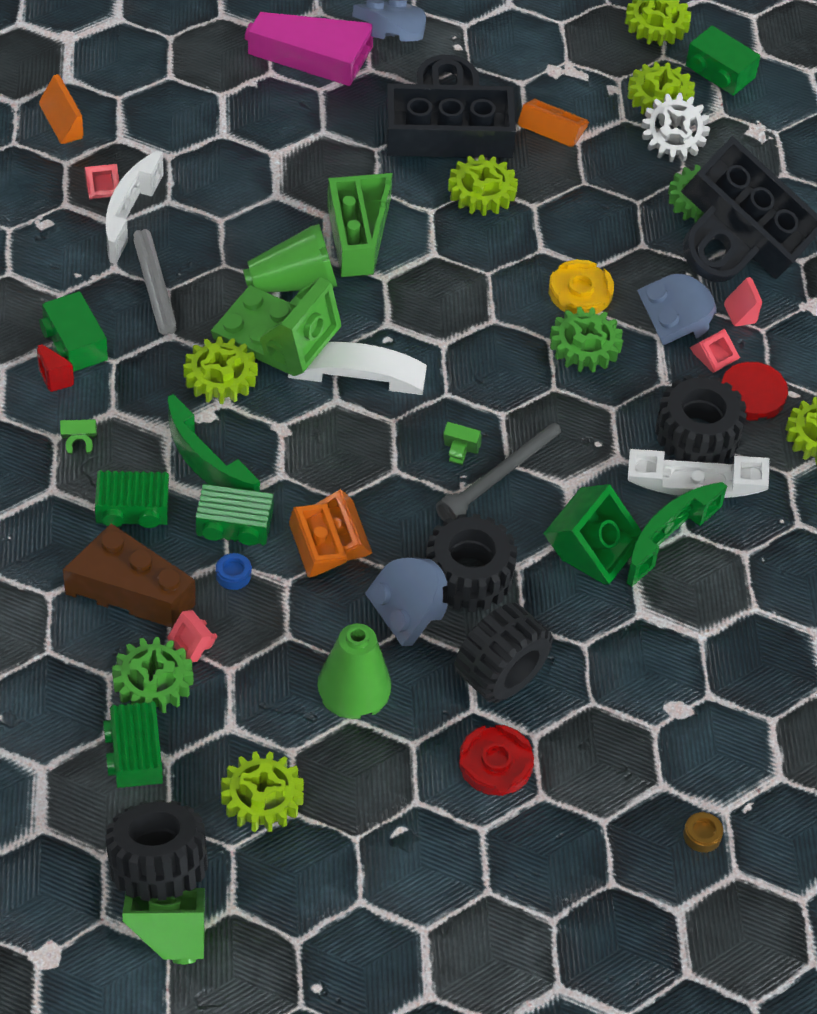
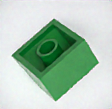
M604 484L581 487L543 534L562 561L607 585L612 582L632 556L635 544L642 531L611 485Z

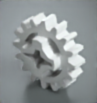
M668 93L665 94L663 103L656 98L653 102L654 109L647 107L645 112L647 118L643 119L641 127L647 130L643 132L642 139L651 140L647 149L650 151L657 148L659 150L658 158L668 154L669 162H673L675 155H679L682 161H686L688 152L696 156L699 151L698 146H705L707 141L705 136L709 135L710 127L704 125L708 123L709 115H701L704 108L702 104L696 107L693 106L694 97L691 96L686 102L683 101L682 93H678L676 100H672ZM657 118L659 119V124L662 126L658 132H656L655 129V121L657 120ZM693 123H695L696 126V134L694 137L692 136L693 132L690 130V127Z

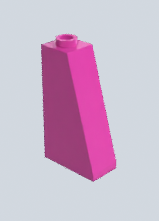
M260 12L254 23L250 22L248 24L245 40L248 41V54L351 86L373 48V37L371 36L373 27L371 23Z

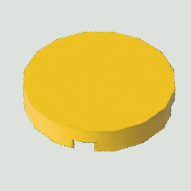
M578 259L566 261L559 265L558 269L550 275L548 294L552 302L564 312L569 310L576 314L577 307H581L585 313H589V310L593 307L596 311L595 314H598L606 309L612 301L614 281L605 268L601 270L597 267V263Z

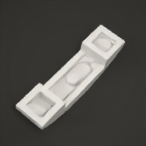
M155 151L135 164L124 175L111 196L106 213L107 251L110 263H117L128 243L126 218L139 194L152 197L164 175L163 152Z
M328 342L304 373L297 376L288 374V378L322 382L323 374L389 382V391L423 395L427 365L408 355L383 347L352 342Z
M630 449L628 481L650 490L681 496L698 487L719 482L727 485L724 498L746 496L768 490L770 458L734 456V464L664 460L665 451Z

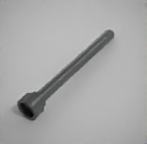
M551 423L462 493L448 494L436 503V511L439 517L444 521L450 517L453 520H457V515L460 514L466 515L470 503L558 436L561 432L560 425Z

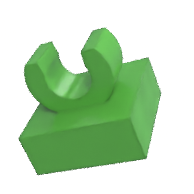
M96 419L60 420L62 439L68 438L66 441L68 454H73V444L78 440L86 443V453L91 454L93 443L90 438L97 437Z
M447 422L443 436L444 444L451 447L449 462L463 465L467 452L478 454L482 442L481 431Z

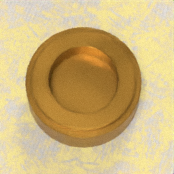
M695 813L686 822L683 832L684 840L695 851H713L719 846L723 836L722 823L710 813Z

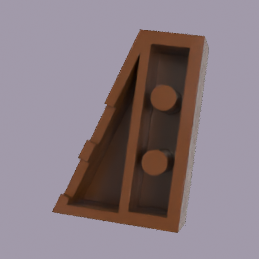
M112 523L63 569L66 595L75 598L77 594L97 600V605L107 608L109 604L129 610V615L173 628L182 611L191 610L196 605L195 579Z

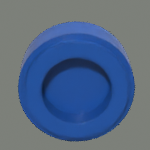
M230 553L222 556L217 561L216 580L222 587L238 590L250 582L252 566L249 559L244 555Z

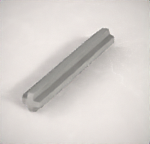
M148 229L137 230L133 234V241L158 331L162 335L173 334L176 331V320L151 232Z

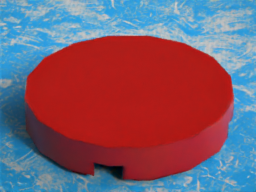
M742 362L733 365L725 372L721 381L723 384L728 382L732 385V391H738L741 394V401H745L746 420L758 421L759 418L767 417V419L775 417L783 410L787 400V382L781 373L773 367L760 362Z
M506 725L476 728L466 736L460 747L459 768L464 780L475 790L487 795L503 796L517 792L527 784L533 772L534 755L529 740L518 730Z

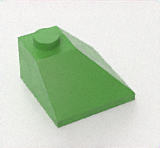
M194 888L191 891L185 890L183 895L179 897L171 896L167 897V900L158 901L155 898H151L150 901H144L139 896L135 898L129 897L125 892L122 921L163 960H172L175 964L185 965L196 962V959H204L205 888Z

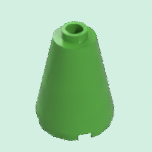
M320 224L312 225L247 261L249 268L243 269L247 286L251 285L267 293L301 291L320 277L332 282L333 288L337 287Z
M350 624L342 629L318 676L317 687L323 699L322 703L329 711L339 717L353 720L361 719V715L369 713L374 715L387 704L391 693V678L376 634L370 627L364 624Z

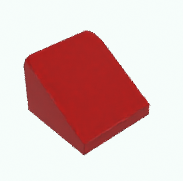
M43 344L38 345V348H36L38 368L47 389L53 392L73 386L74 375L71 362Z

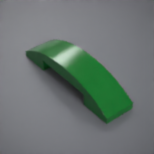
M174 394L168 396V420L171 436L180 455L189 467L208 484L260 491V481L239 459L226 466L195 434L194 414Z
M719 482L698 487L672 500L657 512L647 523L635 544L627 584L631 587L634 586L655 567L659 545L684 522L691 519L701 526L723 505L727 485Z

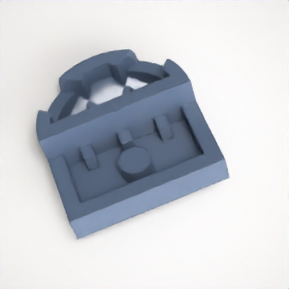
M366 0L365 4L353 5L352 17L371 23L373 27L372 37L385 39L386 36L395 37V35H399L400 41L405 42L423 39L426 14L421 8L407 4V0H389L388 2L383 0Z
M672 274L637 290L662 345H666L692 332L696 339L709 330V323L714 314H717L716 303L711 292L700 281L685 274Z
M400 558L389 562L365 592L402 646H412L430 621L443 618L448 606L447 603H443V587L447 586L446 577L442 569L434 561L427 558Z

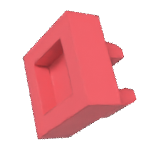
M193 610L181 612L167 639L174 641V648L176 650L184 648L186 650V659H191L193 663L198 662L204 650L210 649L218 636L216 633L209 631L205 620L200 619Z

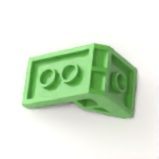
M320 277L299 291L290 303L249 285L211 330L214 340H217V337H222L223 343H228L230 339L234 338L235 346L239 347L245 343L247 345V353L254 352L255 359L292 376L304 373L342 326L332 282Z

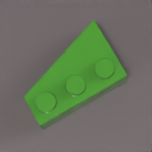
M393 173L328 178L327 207L341 277L374 274L391 201Z

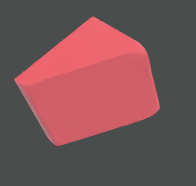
M117 164L85 167L89 200L112 196L119 183Z
M749 277L727 297L724 306L732 324L736 327L755 324L758 321L762 299L753 279Z
M725 329L690 347L693 354L712 373L740 358Z

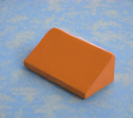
M58 74L53 75L39 101V105L61 144L82 139L84 136L82 114L62 78Z
M537 99L523 104L518 119L520 127L569 147H573L589 124L587 119Z
M340 489L316 503H327L347 556V561L366 557L373 553L351 497Z
M327 503L293 507L289 526L308 578L315 577L346 563L347 556Z

